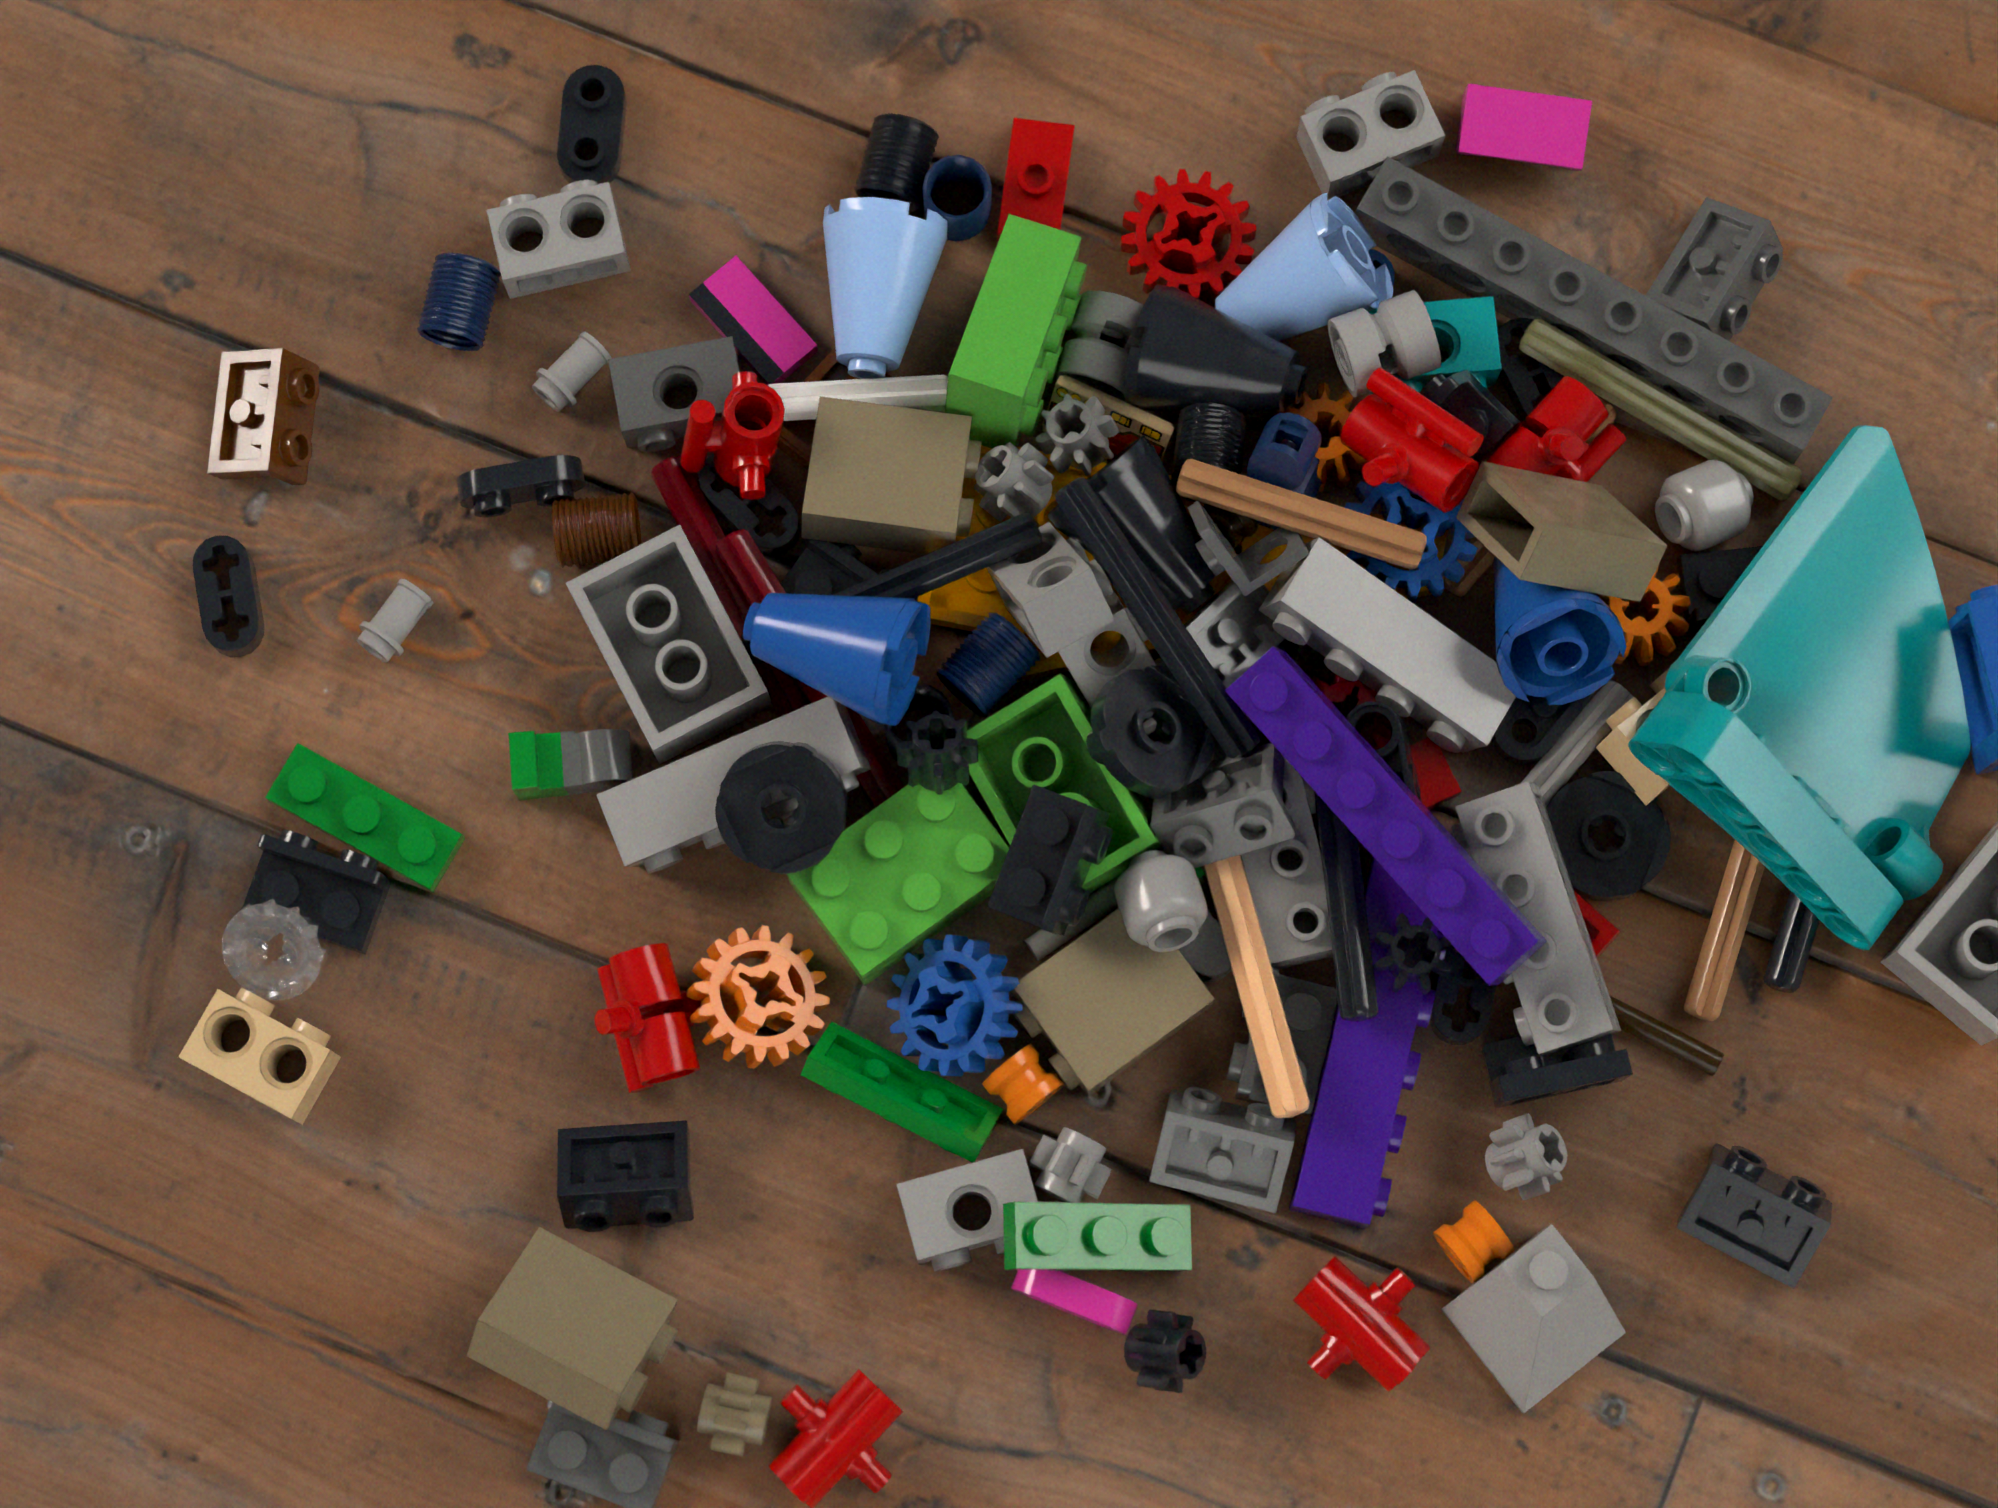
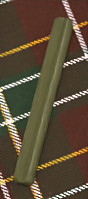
M1536 318L1524 332L1519 348L1537 361L1563 376H1569L1578 380L1596 395L1705 458L1727 463L1736 472L1744 475L1750 484L1778 500L1785 501L1796 490L1801 480L1802 471L1792 463L1542 319Z

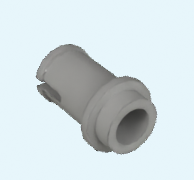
M584 331L548 370L540 368L536 372L539 379L532 385V388L547 405L560 412L565 405L573 407L577 401L574 396L604 364H608V359L612 358L608 351L594 337Z
M400 579L397 582L396 588L370 622L362 621L359 625L362 633L358 637L357 642L374 657L388 663L393 655L401 656L404 652L401 646L402 642L434 602L420 588L405 579Z

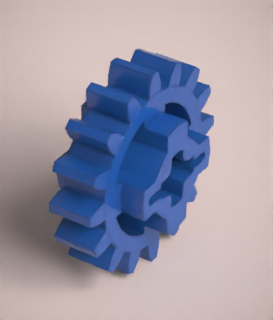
M1360 481L1356 486L1355 495L1362 504L1346 502L1344 508L1370 516L1372 511L1380 504L1382 507L1381 515L1385 521L1397 525L1405 522L1406 526L1410 529L1420 527L1422 533L1427 536V542L1420 564L1416 569H1409V571L1395 568L1387 564L1386 561L1352 550L1346 556L1358 565L1363 564L1366 568L1365 570L1393 590H1396V587L1405 588L1406 597L1412 603H1416L1420 588L1424 586L1428 588L1435 598L1441 596L1444 590L1443 576L1458 583L1462 579L1465 570L1457 560L1472 562L1478 549L1473 544L1464 540L1475 536L1456 518L1464 499L1454 509L1444 513L1429 503L1412 498L1410 494H1417L1399 482L1394 484L1384 482L1373 488L1368 483ZM1451 529L1450 549L1439 561L1437 557L1439 551L1434 543V539L1443 536L1446 530Z
M946 935L944 940L926 939L923 941L924 954L908 952L904 956L906 964L910 969L908 975L893 974L892 982L902 990L900 998L887 1000L888 1008L899 1010L900 1020L889 1027L891 1034H906L908 1039L903 1044L900 1052L904 1056L920 1057L919 1069L940 1072L941 1076L962 1077L964 1072L981 1073L985 1071V1059H1002L1005 1055L1002 1046L998 1042L1001 1037L1016 1038L1018 1031L1011 1024L1007 1023L1009 1014L1021 1012L1023 1004L1009 1001L1008 992L1015 989L1020 983L1017 977L1001 975L1008 959L1005 955L989 954V942L968 940V936ZM960 964L966 966L968 969L960 968ZM970 970L977 979L973 980ZM933 1031L936 1033L937 1039L932 1034ZM941 1043H946V1044H948L949 1048L946 1047V1046H944V1045L941 1044Z

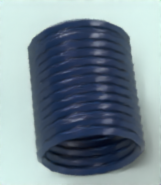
M954 155L946 156L935 162L926 173L923 184L925 220L927 209L937 212L946 219L948 223L947 240L955 242L969 240L978 235L988 223L991 212L992 188L990 176L985 168L973 158ZM962 182L970 184L978 190L983 201L972 212L955 216L944 213L937 208L932 201V196L938 188L947 183Z
M441 253L435 257L436 262L433 263L432 277L429 279V289L426 290V300L423 302L425 306L422 308L423 312L420 314L422 318L419 319L418 323L420 326L417 330L423 338L435 344L457 350L477 351L484 347V336L487 335L485 331L488 329L487 324L490 323L488 319L491 318L490 313L493 311L491 307L494 306L493 301L496 300L494 295L497 294L496 289L499 288L497 284L500 282L499 277L501 273L496 266L483 259L460 253Z
M990 612L989 617H984V620H981V625H977V629L973 630V634H968V639H964V643H960V648H955V653H951V657H947V662H942L941 668H936L937 676L946 688L965 706L981 717H988V712H992V708H996L995 704H1000V699H1004V695H1008L1009 690H1013V685H1017V681H1022V676H1026V671H1030V667H1035V661H1040V654L1030 640L1012 623L1001 615Z

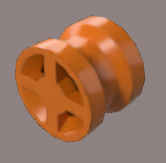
M1029 1044L999 1066L984 1080L982 1085L990 1095L1001 1097L1007 1105V1116L1016 1125L1049 1100L1062 1088L1064 1083L1056 1073H1047L1039 1064V1052L1032 1044Z
M1475 1200L1463 1209L1462 1218L1454 1225L1443 1224L1433 1232L1434 1238L1446 1256L1472 1284L1484 1276L1485 1266L1492 1260H1504L1515 1251L1502 1228L1488 1211Z

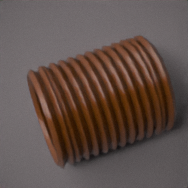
M626 493L622 496L617 494L616 497L611 494L609 498L606 495L603 498L600 496L597 498L592 496L591 499L585 497L584 500L582 498L578 500L573 498L571 501L567 498L566 501L561 499L560 502L555 499L552 504L555 552L558 565L562 568L565 565L568 567L576 565L578 567L580 564L583 566L586 564L591 566L592 563L597 565L599 562L604 564L642 544L638 504L633 493H630L629 496Z

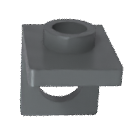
M1199 501L1187 507L1200 536L1203 538L1195 543L1202 558L1216 576L1226 570L1244 596H1247L1309 554L1299 533L1280 527L1240 554H1237ZM1287 544L1284 552L1275 560L1266 564H1260L1263 557L1277 546Z

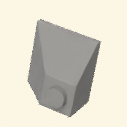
M1552 1224L1535 1234L1483 1277L1441 1308L1522 1413L1528 1411L1626 1333L1594 1276Z

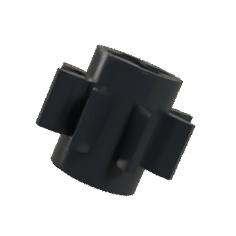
M933 711L931 715L921 718L917 723L909 720L906 723L907 741L897 743L898 765L908 767L909 786L915 787L920 784L928 790L935 791L937 795H942L943 791L951 789L958 782L967 785L969 783V764L979 762L978 740L967 738V720L962 718L956 721L950 716L940 714L939 711Z
M1401 913L1396 918L1398 933L1395 937L1386 932H1378L1374 939L1379 946L1386 948L1387 952L1386 957H1382L1375 962L1373 969L1374 971L1389 969L1391 974L1396 977L1392 987V991L1395 993L1404 986L1405 982H1416L1419 991L1423 995L1428 994L1431 990L1428 974L1433 971L1439 975L1448 976L1452 970L1448 962L1440 959L1441 951L1446 950L1451 943L1446 937L1438 939L1431 930L1433 922L1428 917L1421 925L1410 926L1408 918L1404 913ZM1412 940L1421 942L1423 944L1421 955L1429 960V963L1419 961L1414 968L1407 967L1403 964L1405 952L1397 948V945L1407 947Z
M1150 1309L1147 1314L1148 1324L1139 1323L1131 1328L1125 1340L1124 1356L1130 1370L1139 1373L1136 1383L1138 1386L1181 1393L1183 1391V1379H1194L1200 1374L1206 1360V1344L1201 1333L1191 1329L1194 1320L1192 1316Z

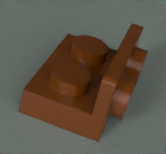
M284 348L222 352L207 473L222 480L274 477L291 485H305L313 450L311 440L315 405L320 389L318 380L319 366Z

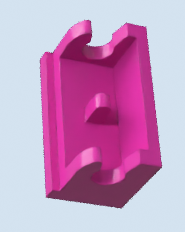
M1468 83L1462 98L1456 143L1457 154L1484 156L1581 171L1583 168L1592 101Z

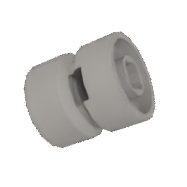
M1415 290L1381 301L1375 314H1370L1364 308H1360L1328 320V332L1333 353L1342 378L1354 398L1371 392L1366 388L1369 377L1377 368L1381 367L1390 374L1397 373L1404 380L1441 367L1439 345L1430 316L1422 299Z
M1086 291L1082 293L1072 323V330L1078 337L1065 343L1055 373V379L1058 380L1060 375L1064 376L1065 374L1126 402L1124 380L1130 346L1139 348L1145 330L1144 327L1137 326L1144 305L1128 297L1105 291Z

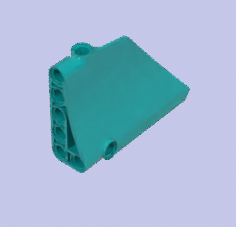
M1858 425L1850 430L1680 657L1671 664L1666 674L1665 695L1628 743L1632 754L1644 766L1667 781L1672 788L1693 803L1747 849L1792 891L1831 932L1847 944L1861 950H1870L1904 903L1903 900H1912L1923 895L1940 878L1944 864L1930 847L1929 830L1966 761L1971 746L1954 644L1937 575L1919 515L1888 431L1883 427Z

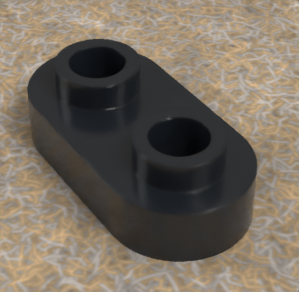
M587 65L577 69L569 76L563 88L557 160L564 178L569 183L593 180L597 184L606 182L610 184L620 170L627 98L619 76L605 66ZM591 87H600L605 91L602 98L594 102L585 100L583 94ZM592 145L599 149L597 156L592 160L584 161L577 157L578 151L584 146Z
M572 455L547 456L479 468L463 473L456 479L460 505L464 508L474 509V514L477 517H495L507 514L512 511V504L536 500L537 505L549 507L552 506L555 499L558 502L561 499L566 501L567 498L571 501L574 498V492L585 486L581 459Z
M1594 692L1585 698L1563 705H1548L1545 697L1527 695L1529 702L1515 697L1491 739L1494 748L1500 756L1515 764L1526 765L1539 761L1547 754L1588 704ZM1519 723L1528 725L1533 731V740L1529 743L1517 742L1511 734L1512 726Z

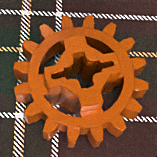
M762 925L754 932L750 940L743 927L737 928L728 936V944L718 938L706 949L710 959L701 958L694 965L692 972L704 981L695 982L687 989L686 996L693 1000L701 1001L702 1005L690 1016L691 1023L707 1022L710 1030L702 1040L706 1046L715 1043L719 1039L726 1044L723 1051V1060L729 1062L739 1052L746 1053L747 1067L755 1069L763 1062L767 1054L769 1061L776 1067L789 1058V1051L799 1055L811 1045L806 1035L814 1036L823 1029L825 1023L813 1013L823 1010L830 1004V997L815 993V986L826 978L825 971L809 972L806 964L814 954L811 949L804 950L798 955L790 950L794 935L787 933L777 943L772 942L769 926ZM744 958L761 959L759 965L748 967L740 962L736 966L731 964ZM753 987L758 988L762 992L760 1002L764 1005L763 1007L754 1002L757 992ZM765 1026L775 1031L781 1027L786 1030L774 1036H756L757 1030Z

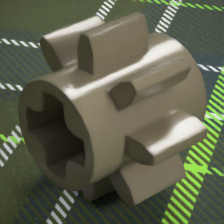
M727 1373L724 1386L707 1384L700 1409L697 1432L713 1435L710 1450L743 1456L746 1443L763 1445L770 1419L773 1397L757 1394L760 1380Z

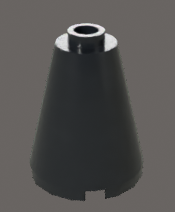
M1158 284L1151 291L1137 322V326L1145 328L1139 348L1130 346L1124 380L1126 402L1145 410L1180 411L1186 406L1195 403L1211 402L1233 407L1240 412L1283 413L1289 402L1295 404L1300 402L1307 382L1308 368L1299 365L1300 354L1298 351L1174 286L1169 287Z
M1142 435L1110 459L1107 465L1096 474L1087 478V481L1173 609L1181 608L1187 616L1215 594L1216 590L1211 586L1210 582L1216 575L1208 567L1195 545L1201 539L1154 445ZM1057 504L1047 515L1053 522L1054 527L1067 537L1079 542L1082 548L1091 554Z

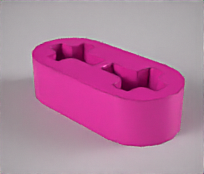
M1018 1270L1011 1286L1012 1290L1123 1335H1127L1138 1307L1137 1303L1061 1271Z

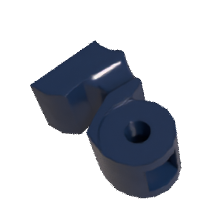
M1288 412L1273 416L1267 422L1249 459L1247 476L1315 498L1322 484L1321 479L1317 476L1320 461L1315 457L1322 442L1321 433L1310 420L1298 414ZM1256 520L1257 524L1270 528L1272 530H1276L1277 528H1279L1277 526Z

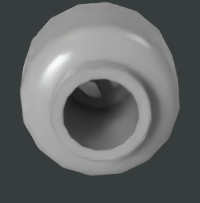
M1715 459L1708 460L1671 475L1664 481L1660 489L1659 498L1655 503L1656 520L1665 537L1671 542L1679 543L1682 547L1695 552L1701 551L1736 537L1745 531L1750 521L1751 506L1754 499L1753 491L1746 477L1736 472L1727 463Z
M1158 850L1139 854L1130 861L1129 868L1119 876L1114 886L1115 898L1128 936L1140 945L1149 946L1153 951L1168 952L1188 945L1197 937L1198 929L1201 928L1208 916L1207 904L1195 869L1189 861L1180 856L1166 855Z

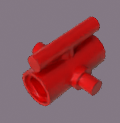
M1377 368L1369 377L1366 388L1373 392V394L1361 400L1347 418L1341 432V443L1368 461L1362 468V475L1369 485L1378 486L1384 482L1388 484L1399 482L1444 513L1451 511L1466 497L1479 469V462L1471 458V456L1480 448L1484 436L1383 368Z
M745 371L732 376L733 390L725 399L721 421H714L715 408L711 402L701 399L691 405L680 462L684 470L696 473L704 468L707 452L715 451L713 461L717 473L724 481L733 486L740 487V496L742 498L753 500L766 495L765 479L772 470L785 408L782 398L774 389L763 383H757V375L753 372Z
M1564 376L1526 417V421L1520 422L1485 462L1588 483L1627 439L1616 426L1608 423L1587 444L1586 441L1608 418L1609 413L1601 400L1584 384L1572 377Z
M656 943L645 945L610 957L608 965L597 969L607 1008L596 1012L595 1026L602 1035L614 1034L629 1093L648 1090L654 1087L653 1084L671 1081L699 1071L700 1065L690 1030L694 1023H691L690 1016L702 1005L701 1001L687 997V991H680L668 944Z
M1334 1256L1293 1299L1326 1332L1320 1338L1323 1345L1307 1361L1309 1366L1320 1377L1327 1380L1342 1363L1349 1366L1355 1360L1387 1392L1391 1391L1397 1384L1399 1385L1414 1370L1416 1364L1431 1348L1398 1316L1403 1309L1399 1303L1416 1284L1397 1267L1380 1285L1373 1282L1368 1287Z
M858 1369L828 1402L821 1397L814 1400L798 1384L793 1386L781 1399L779 1404L797 1420L794 1427L799 1433L768 1467L804 1504L806 1503L810 1508H814L844 1475L850 1480L858 1478L874 1494L881 1490L890 1480L892 1473L875 1458L878 1451L872 1445L903 1411L861 1370Z

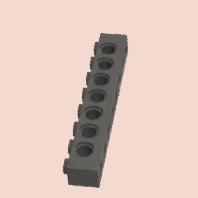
M1388 156L1356 209L1355 214L1368 230L1377 247L1471 298L1494 296L1495 311L1510 319L1523 317L1535 320L1537 318L1548 322L1792 464L1796 462L1804 451L1833 398Z

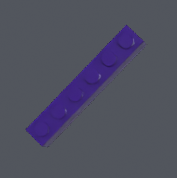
M1273 646L1225 690L1489 986L1499 985L1547 942L1285 651Z
M1372 856L1364 894L1374 965L1380 958L1386 957L1387 952L1386 948L1379 946L1374 941L1378 932H1386L1395 937L1398 933L1396 918L1401 913H1404L1408 918L1410 926L1421 925L1427 916ZM1433 924L1431 930L1436 934L1438 939L1445 937L1441 933V931ZM1412 940L1407 947L1397 945V948L1405 952L1403 964L1407 967L1414 968L1419 961L1429 963V960L1421 955L1423 948L1421 942ZM1446 950L1441 951V960L1444 959ZM1389 969L1374 971L1378 1014L1376 1017L1359 1022L1343 1020L1339 1013V1004L1337 1003L1289 1211L1365 1229L1370 1225L1372 1215L1384 1216L1392 1179L1381 1177L1386 1153L1398 1154L1407 1118V1116L1396 1114L1401 1089L1413 1090L1421 1059V1053L1410 1051L1415 1027L1427 1028L1436 992L1435 990H1430L1428 994L1423 995L1419 991L1416 982H1405L1404 986L1395 993L1392 991V987L1396 977L1391 974Z

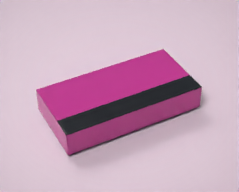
M736 255L689 294L692 304L723 338L733 337L736 352L766 385L781 383L818 352V346Z

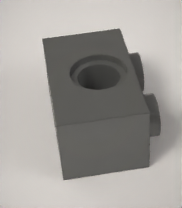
M732 336L608 359L620 428L627 448L638 446L639 450L644 452L660 451L676 444L675 439L685 437L691 405L685 409L676 410L664 404L668 393L678 387L693 389L697 393L695 401L702 399L711 402L715 408L714 421H721L725 399L733 390L732 376L740 372Z

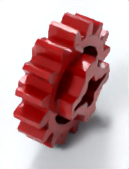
M1179 169L1176 184L1169 186L1166 180L1158 175L1154 177L1153 196L1140 190L1134 194V205L1139 212L1125 211L1122 227L1133 233L1121 236L1120 247L1121 252L1136 253L1128 260L1127 271L1129 275L1146 273L1143 282V291L1146 294H1149L1156 285L1161 284L1169 287L1174 286L1197 299L1200 298V292L1207 290L1216 300L1224 291L1222 281L1225 279L1231 283L1242 272L1238 264L1244 265L1252 262L1255 249L1244 243L1255 239L1256 224L1241 223L1248 216L1250 205L1247 200L1234 204L1230 202L1234 188L1232 183L1227 182L1216 190L1211 187V172L1204 171L1199 182L1192 183L1189 182L1186 170ZM1188 202L1199 203V204H1202V205H1204V206H1207V208L1201 207V206H1198V205H1194V204H1191V203H1188ZM1159 213L1163 230L1154 234L1153 239L1147 242V229L1153 218ZM1184 230L1189 237L1200 235L1199 243L1192 246L1186 238L1177 241L1178 232ZM1229 234L1230 246L1223 259L1218 263L1215 259L1216 252L1213 246L1222 242L1223 237ZM1169 268L1181 270L1189 274L1177 273L1169 270Z

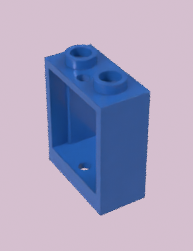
M1998 585L1988 586L1970 593L1971 601L1955 608L1956 614L1948 620L1962 685L1971 739L1970 752L1976 775L1998 771Z

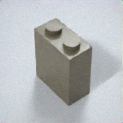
M820 396L802 509V538L927 555L955 543L956 536L969 537L974 499L962 498L964 478L975 479V473L978 472L982 441L970 440L972 416Z
M1483 461L1456 516L1519 580L1638 602L1641 601L1667 548V545L1601 485Z
M1119 909L1020 979V984L1012 990V994L1017 1002L1023 1004L1022 1011L1013 1014L1015 1019L1031 1039L1039 1033L1042 1034L1056 1053L1047 1059L1053 1071L1069 1091L1079 1085L1087 1097L1209 1010L1215 1000L1178 949L1168 952H1157L1151 950L1149 946L1140 945L1133 941L1127 934Z
M539 1227L479 1317L467 1357L607 1430L620 1408L631 1413L649 1380V1376L642 1373L649 1361L651 1360L660 1365L669 1352L678 1333V1329L669 1325L678 1299Z

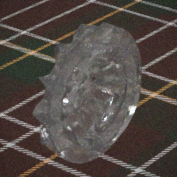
M274 899L256 905L249 903L230 920L222 939L224 962L235 981L244 989L269 1000H286L305 992L321 974V962L326 949L320 947L317 938L318 925H309L300 916L299 906L286 908L277 905ZM281 933L284 935L282 940L285 941L282 951L286 955H281L276 961L273 960L266 967L264 963L268 958L266 956L268 945L264 941L268 942L274 936Z

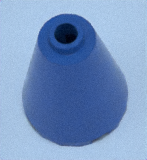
M1495 556L1493 571L1496 661L1504 685L1517 698L1529 702L1527 695L1545 697L1548 705H1563L1585 698L1607 684L1615 674L1612 665L1620 652L1624 657L1626 650L1622 626L1612 610L1595 593L1519 580Z
M768 593L762 603L754 602L750 606L744 622L743 638L751 641V653L755 657L877 724L896 726L906 713L920 678L912 675L917 654L926 656L931 625L930 607L928 604L918 602L914 598Z

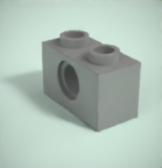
M1023 1149L896 1184L917 1261L919 1264L931 1261L934 1272L969 1263L972 1261L969 1250L993 1243L995 1244L997 1254L1004 1253L1003 1204L1009 1202H1038ZM972 1195L986 1200L992 1210L991 1218L987 1225L976 1231L962 1229L953 1218L956 1204L962 1198Z

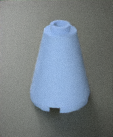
M1324 193L1313 199L1216 298L1215 306L1216 309L1277 341H1281L1326 326L1329 319L1360 308H1364L1368 312L1375 310L1381 301L1392 298L1393 287L1386 264L1381 265L1377 269L1373 266L1368 250L1375 247L1376 244L1358 216L1337 196L1327 201V193Z
M875 197L841 199L838 212H835L830 204L825 207L823 230L836 358L839 363L848 366L849 375L859 379L885 378L886 372L899 368L947 240V220L937 212L927 209L926 220L908 215L910 207L908 202Z

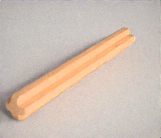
M1240 854L1204 865V870L1271 1113L1276 1118H1290L1308 1110L1310 1101Z

